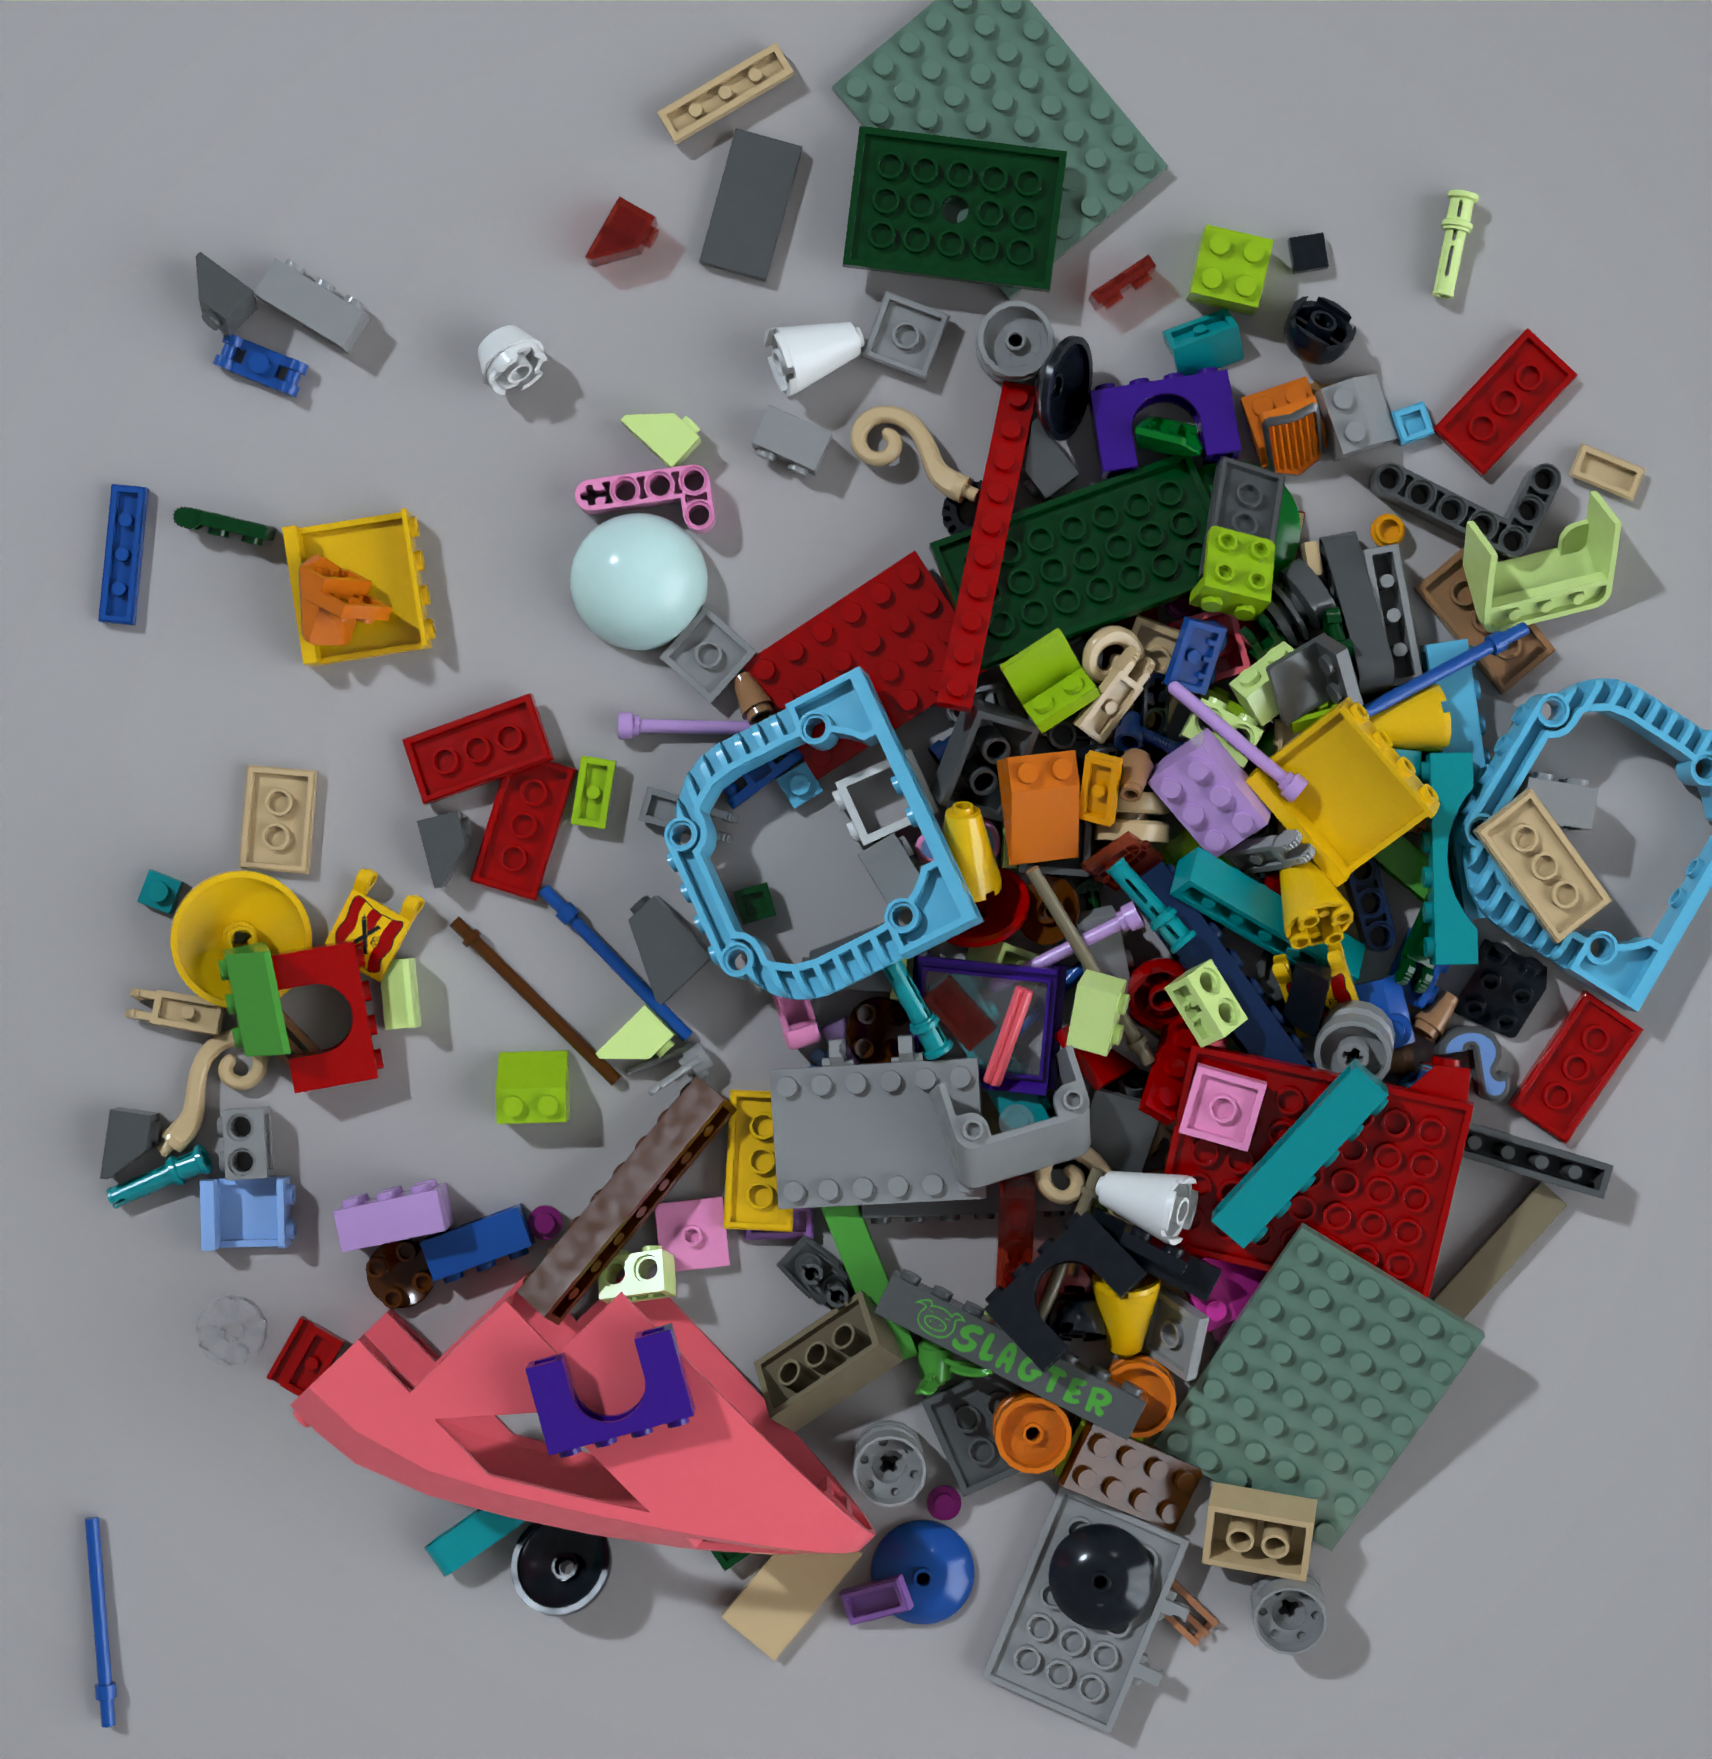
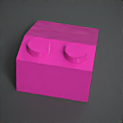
M1194 1255L1221 1269V1274L1208 1300L1204 1301L1184 1291L1188 1302L1209 1316L1206 1333L1236 1320L1268 1271Z

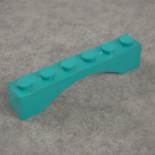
M1473 752L1429 753L1424 756V762L1420 764L1419 779L1422 783L1429 784L1436 791L1439 797L1438 802L1441 805L1433 818L1426 817V832H1421L1420 840L1422 853H1427V867H1422L1421 873L1423 888H1428V902H1423L1422 907L1423 922L1428 923L1429 937H1424L1423 941L1424 957L1429 958L1430 965L1478 964V929L1466 916L1455 896L1449 877L1447 861L1448 840L1454 818L1462 802L1474 788Z

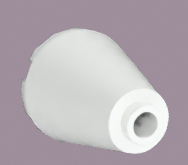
M851 322L773 327L765 331L764 343L765 347L772 346V356L767 358L773 377L781 392L786 391L785 396L789 397L861 354V347H864V337L859 327H854Z
M1109 1171L1105 1176L1099 1178L1095 1190L1101 1205L1164 1243L1174 1246L1183 1240V1238L1178 1237L1182 1228L1189 1230L1198 1202V1191L1192 1190V1184H1197L1196 1179L1179 1174Z

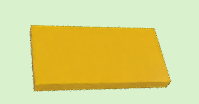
M730 1090V1104L737 1110L731 1116L728 1123L723 1229L793 1232L794 1209L778 1208L771 1091Z

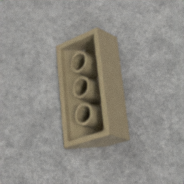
M862 1290L850 1297L847 1302H843V1307L834 1308L754 1362L770 1419L796 1432L904 1361L893 1330L882 1316L874 1313L875 1305Z

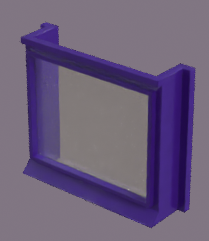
M924 951L914 956L913 981L930 1012H934L940 1018L938 1024L947 1039H951L954 1044L950 1051L933 1060L979 1057L981 1089L1045 1096L1049 1089L1056 1090L1058 1067L1054 1055L1060 1051V1044L1054 1038V1035L1062 1028L1068 965L1053 964L1051 968L934 957L929 956L930 951ZM1017 985L1024 986L1033 991V996L1004 1079L999 1087L989 1085L984 1082L983 1078L1013 992ZM909 1020L908 1035H911V1034H912L911 1031H910V1023H911L910 1020ZM914 1035L916 1053H924V1047L917 1035Z

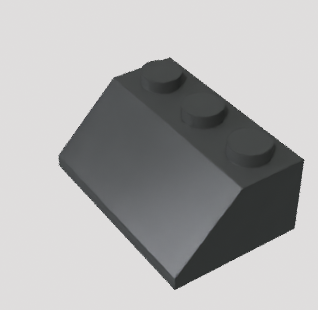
M974 698L971 713L963 711L959 713L930 787L931 793L940 806L950 808L956 802H971L973 806L981 810L982 817L1003 822L996 761L1007 757L1030 755L1040 731L1033 722L998 704Z

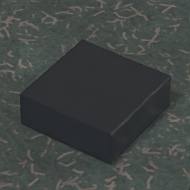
M1323 232L1291 237L1287 240L1293 274L1324 270L1329 267Z

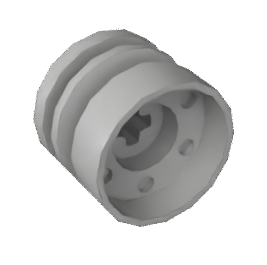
M893 1420L878 1421L863 1429L855 1440L852 1452L854 1481L861 1495L874 1505L886 1508L903 1506L913 1500L923 1488L926 1477L923 1446L916 1432L906 1424ZM885 1454L887 1457H891L894 1454L895 1462L891 1463L887 1460L883 1463L882 1455Z
M1308 1569L1306 1582L1263 1574L1257 1575L1252 1583L1250 1600L1254 1628L1261 1642L1274 1652L1285 1655L1306 1653L1318 1645L1326 1633L1328 1618L1321 1584L1315 1574Z

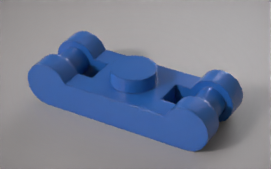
M224 334L222 342L225 344L221 354H216L213 361L215 366L288 396L297 397L300 389L297 387L301 375L305 376L309 365L247 341L237 335L232 334L229 337ZM237 349L246 352L242 364L233 361ZM281 367L288 369L284 381L277 379Z
M793 749L783 754L784 759L777 764L774 760H771L742 775L748 786L741 791L734 782L726 787L723 792L729 798L727 803L734 810L804 757L800 750Z

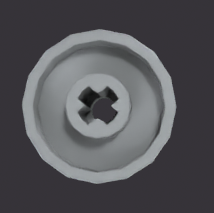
M1007 301L995 306L983 318L976 338V356L981 368L991 379L1000 383L1007 381L1024 384L1035 379L1044 361L1053 349V328L1048 317L1037 306L1025 301ZM1012 338L1014 342L1019 340L1021 342L1020 346H1011L1009 339Z
M1351 1000L1340 1002L1330 1008L1321 1019L1314 1051L1317 1068L1341 1073L1355 1058L1382 1081L1390 1070L1395 1041L1392 1021L1382 1009L1370 1002Z

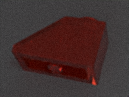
M619 196L585 256L587 263L592 267H598L641 255L644 248H651L658 237L659 230L656 228L658 226L656 217Z

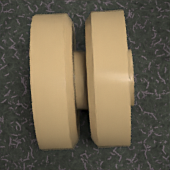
M1119 791L1115 822L1111 827L1094 823L1093 840L1116 841L1129 832L1145 844L1169 843L1170 825L1163 821L1148 820V815H1165L1170 812V809L1155 792H1143L1140 800L1128 802L1121 798ZM1131 842V843H1128V844H1126V845H1138V844H1137L1136 842Z

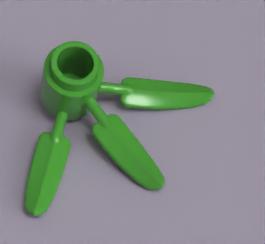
M921 1336V1342L918 1344V1378L923 1381L919 1383L915 1391L916 1395H932L939 1386L945 1385L946 1381L952 1379L953 1373L966 1377H984L993 1373V1370L985 1369L969 1360H953V1352Z

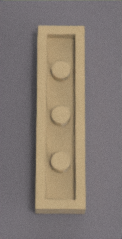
M777 42L661 109L657 112V115L672 141L677 145L794 76V71Z

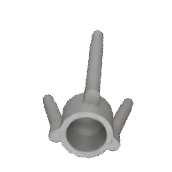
M688 1042L681 1048L664 1054L661 1058L657 1056L626 1069V1073L632 1074L684 1056L678 1060L682 1067L648 1090L649 1095H654L685 1073H687L689 1078L694 1075L689 1082L696 1075L700 1079L705 1078L710 1074L708 1069L714 1066L700 1042L693 1047ZM679 1091V1092L676 1094V1096L668 1103V1107H669V1108H670L671 1105L676 1101V1099L679 1097L680 1091Z

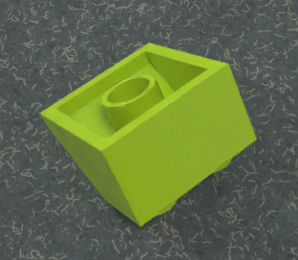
M569 1050L499 1052L496 1080L497 1124L556 1123L570 1120Z

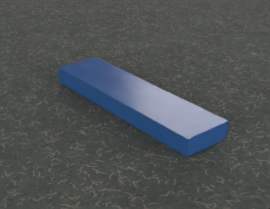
M111 485L99 622L136 626L149 493L147 487Z

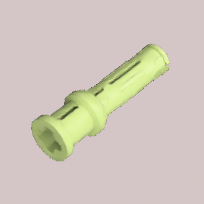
M1449 190L1447 197L1450 199L1446 219H1443L1441 223L1445 235L1434 290L1432 291V296L1438 298H1454V289L1465 237L1473 229V224L1470 221L1474 203L1478 202L1479 195L1465 190ZM1462 205L1461 215L1458 217L1459 208ZM1453 250L1449 274L1446 276L1450 251Z

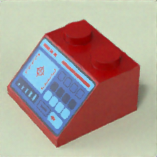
M1432 1056V1062L1421 1061L1415 1067V1072L1407 1073L1406 1076L1394 1085L1468 1101L1470 1068L1461 1066V1060Z

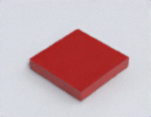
M1070 1024L1061 1028L1054 1035V1038L1062 1048L1067 1046ZM1073 1047L1081 1073L1096 1091L1129 1074L1137 1067L1136 1064L1113 1049L1110 1050L1106 1057Z

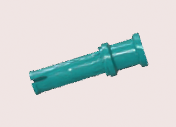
M1124 857L1106 871L1151 921L1149 923L1150 929L1153 932L1158 931L1171 946L1170 951L1172 954H1175L1197 934L1194 930H1189L1176 916L1177 910L1174 907H1166L1148 885L1129 866Z
M902 960L882 969L911 1021L910 1031L912 1035H917L925 1049L924 1056L926 1060L936 1059L950 1051L954 1046L952 1040L947 1039L938 1024L940 1018L934 1012H930Z
M199 1144L194 1146V1151L180 1157L171 1156L167 1158L165 1164L159 1168L108 1188V1200L110 1204L114 1203L113 1208L117 1209L172 1184L181 1186L186 1184L187 1179L200 1173L207 1175L213 1172L212 1160L206 1148Z

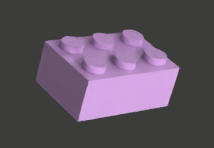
M1206 728L1153 764V770L1147 781L1148 785L1198 844L1216 858L1268 825L1272 813L1246 783L1249 776L1209 728Z
M429 1179L415 1183L416 1185L410 1186L411 1190L403 1191L402 1186H396L381 1190L382 1192L377 1193L375 1198L369 1199L368 1193H363L343 1200L342 1206L333 1211L342 1253L446 1231L455 1223L447 1183L437 1184L436 1179Z

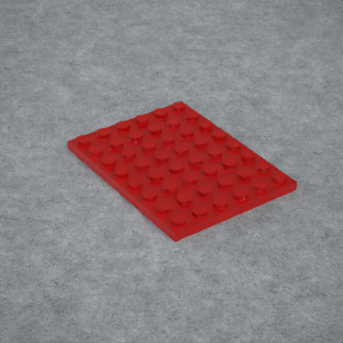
M1192 1042L1164 1174L1187 1175L1197 1181V1184H1192V1190L1198 1191L1197 1208L1189 1230L1182 1228L1178 1237L1183 1238L1179 1244L1186 1249V1252L1192 1255L1269 1271L1303 1222L1429 1298L1475 1106L1474 1102L1384 1083L1387 1085L1389 1094L1386 1097L1389 1101L1385 1108L1376 1116L1370 1114L1362 1123L1364 1125L1362 1132L1352 1142L1346 1140L1337 1149L1340 1151V1154L1336 1160L1327 1168L1322 1165L1314 1174L1316 1179L1304 1193L1298 1191L1290 1199L1292 1204L1287 1212L1279 1219L1274 1216L1266 1225L1268 1230L1257 1243L1250 1242L1243 1249L1211 1221L1212 1210L1340 1073L1210 1045L1201 1048L1198 1043ZM1198 1063L1267 1082L1248 1152L1179 1133L1180 1123Z

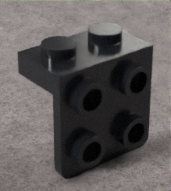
M1484 939L1478 948L1477 967L1458 996L1459 1003L1455 1007L1454 1012L1508 1038H1514L1547 988V967L1534 957H1524L1513 952L1503 943H1494Z

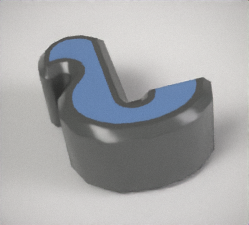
M1459 1025L1447 1029L1443 1037H1438L1434 1043L1433 1053L1440 1055L1468 1050L1474 1094L1492 1102L1500 1101L1507 1096L1511 1086L1510 1076L1507 1072L1495 1071L1502 1057L1501 1045L1495 1034L1483 1027Z

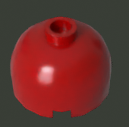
M1153 958L1145 961L1135 969L1127 986V994L1130 995L1129 1007L1133 1017L1142 1025L1154 1029H1163L1162 1025H1169L1171 1022L1174 1023V1026L1182 1024L1184 1020L1164 987L1188 969L1180 962L1169 958Z

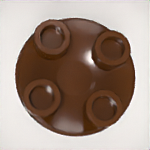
M872 997L862 1001L853 1009L846 1024V1040L851 1052L856 1058L866 1064L891 1062L892 1057H899L898 1036L908 1035V1015L899 1003L890 998Z
M404 1239L382 1244L374 1251L366 1264L369 1287L373 1294L388 1308L395 1309L414 1306L424 1300L433 1288L434 1281L422 1248L413 1241Z

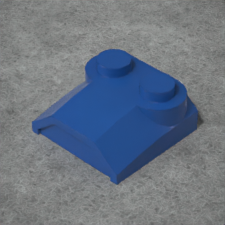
M1395 973L1388 977L1354 984L1359 1001L1370 1002L1379 1007L1392 1021L1395 1031L1393 1049L1415 1042L1403 986L1395 982Z

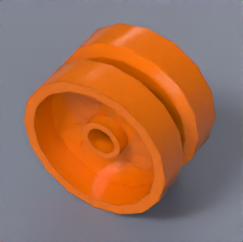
M1142 1352L1130 1358L1119 1357L1113 1360L1106 1368L1111 1373L1110 1378L1123 1384L1124 1380L1138 1385L1143 1389L1142 1394L1147 1399V1403L1130 1437H1151L1162 1431L1172 1420L1177 1405L1174 1378L1169 1369L1148 1354Z
M1022 1388L1009 1393L999 1402L993 1415L992 1433L1000 1456L1010 1467L1023 1473L1040 1474L1054 1469L1065 1459L1071 1446L1072 1429L1064 1408ZM1030 1427H1036L1038 1429V1431L1035 1434L1031 1431L1028 1435L1026 1434V1431Z

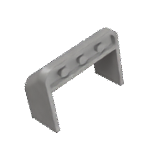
M1072 1045L1064 1047L1054 1055L1063 1085L1056 1090L1053 1097V1105L1057 1115L1053 1118L991 1135L988 1123L981 1115L977 1113L955 1115L945 1082L938 1084L929 1092L955 1177L963 1187L968 1189L984 1187L1079 1158L1089 1150L1091 1145L1089 1096Z

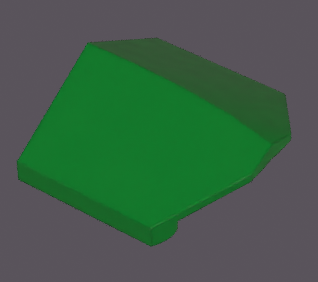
M1150 414L1136 427L1135 437L1138 448L1180 456H1200L1203 451V446L1197 436L1196 425Z

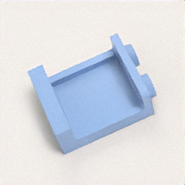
M270 1176L268 1178L225 1180V1177H215L201 1180V1251L234 1247L278 1246V1248H287L292 1244L291 1240H295L297 1234L296 1220L291 1219V1205H294L296 1201V1189L294 1184H290V1176Z

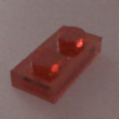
M1148 254L1091 292L1088 301L1095 311L1103 306L1106 310L1111 309L1124 299L1122 293L1131 287L1137 291L1147 285L1153 279L1151 274L1154 272L1156 264Z
M951 975L923 998L924 1002L969 1052L997 1028Z

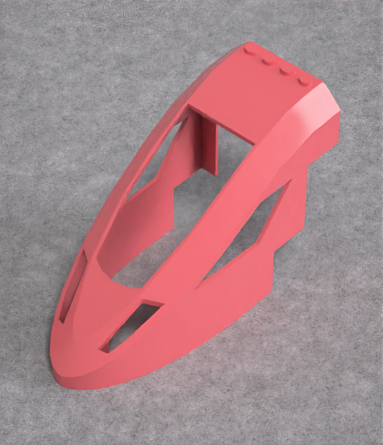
M528 1271L440 1357L394 1309L390 1308L290 1405L295 1410L293 1415L300 1424L306 1428L311 1426L319 1435L355 1464L428 1496L510 1518L591 1535L678 1548L768 1555L852 1553L860 1551L876 1535L867 1517L825 1465L796 1432L770 1419L764 1397L670 1297L631 1302L621 1291L609 1304L598 1299L578 1320L568 1313L561 1323L557 1325L543 1317L517 1293L518 1289L523 1285L524 1278L530 1273ZM625 1274L616 1282L617 1284L624 1279ZM670 1323L673 1325L695 1406L694 1416L688 1417L689 1422L674 1428H668L667 1423L652 1427V1433L637 1438H632L631 1433L617 1437L616 1443L609 1446L596 1448L595 1443L584 1446L589 1452L581 1451L561 1458L559 1453L549 1456L545 1441L513 1433L496 1416L537 1413L525 1369L531 1361L564 1352L574 1389L578 1398L586 1407L604 1415H616L628 1411L640 1401L645 1392V1378L634 1341L637 1332Z

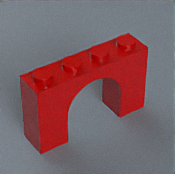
M352 939L272 953L271 957L278 990L311 984L328 985L337 989L346 997L353 1014V1022L348 1034L335 1046L289 1056L294 1093L377 1079L378 1069H383L384 1064L381 1048L374 1049L372 1035L378 1034L375 1014L368 1015L366 1001H371L372 996L369 980L362 981L360 967L366 966L363 946L356 947L355 940Z

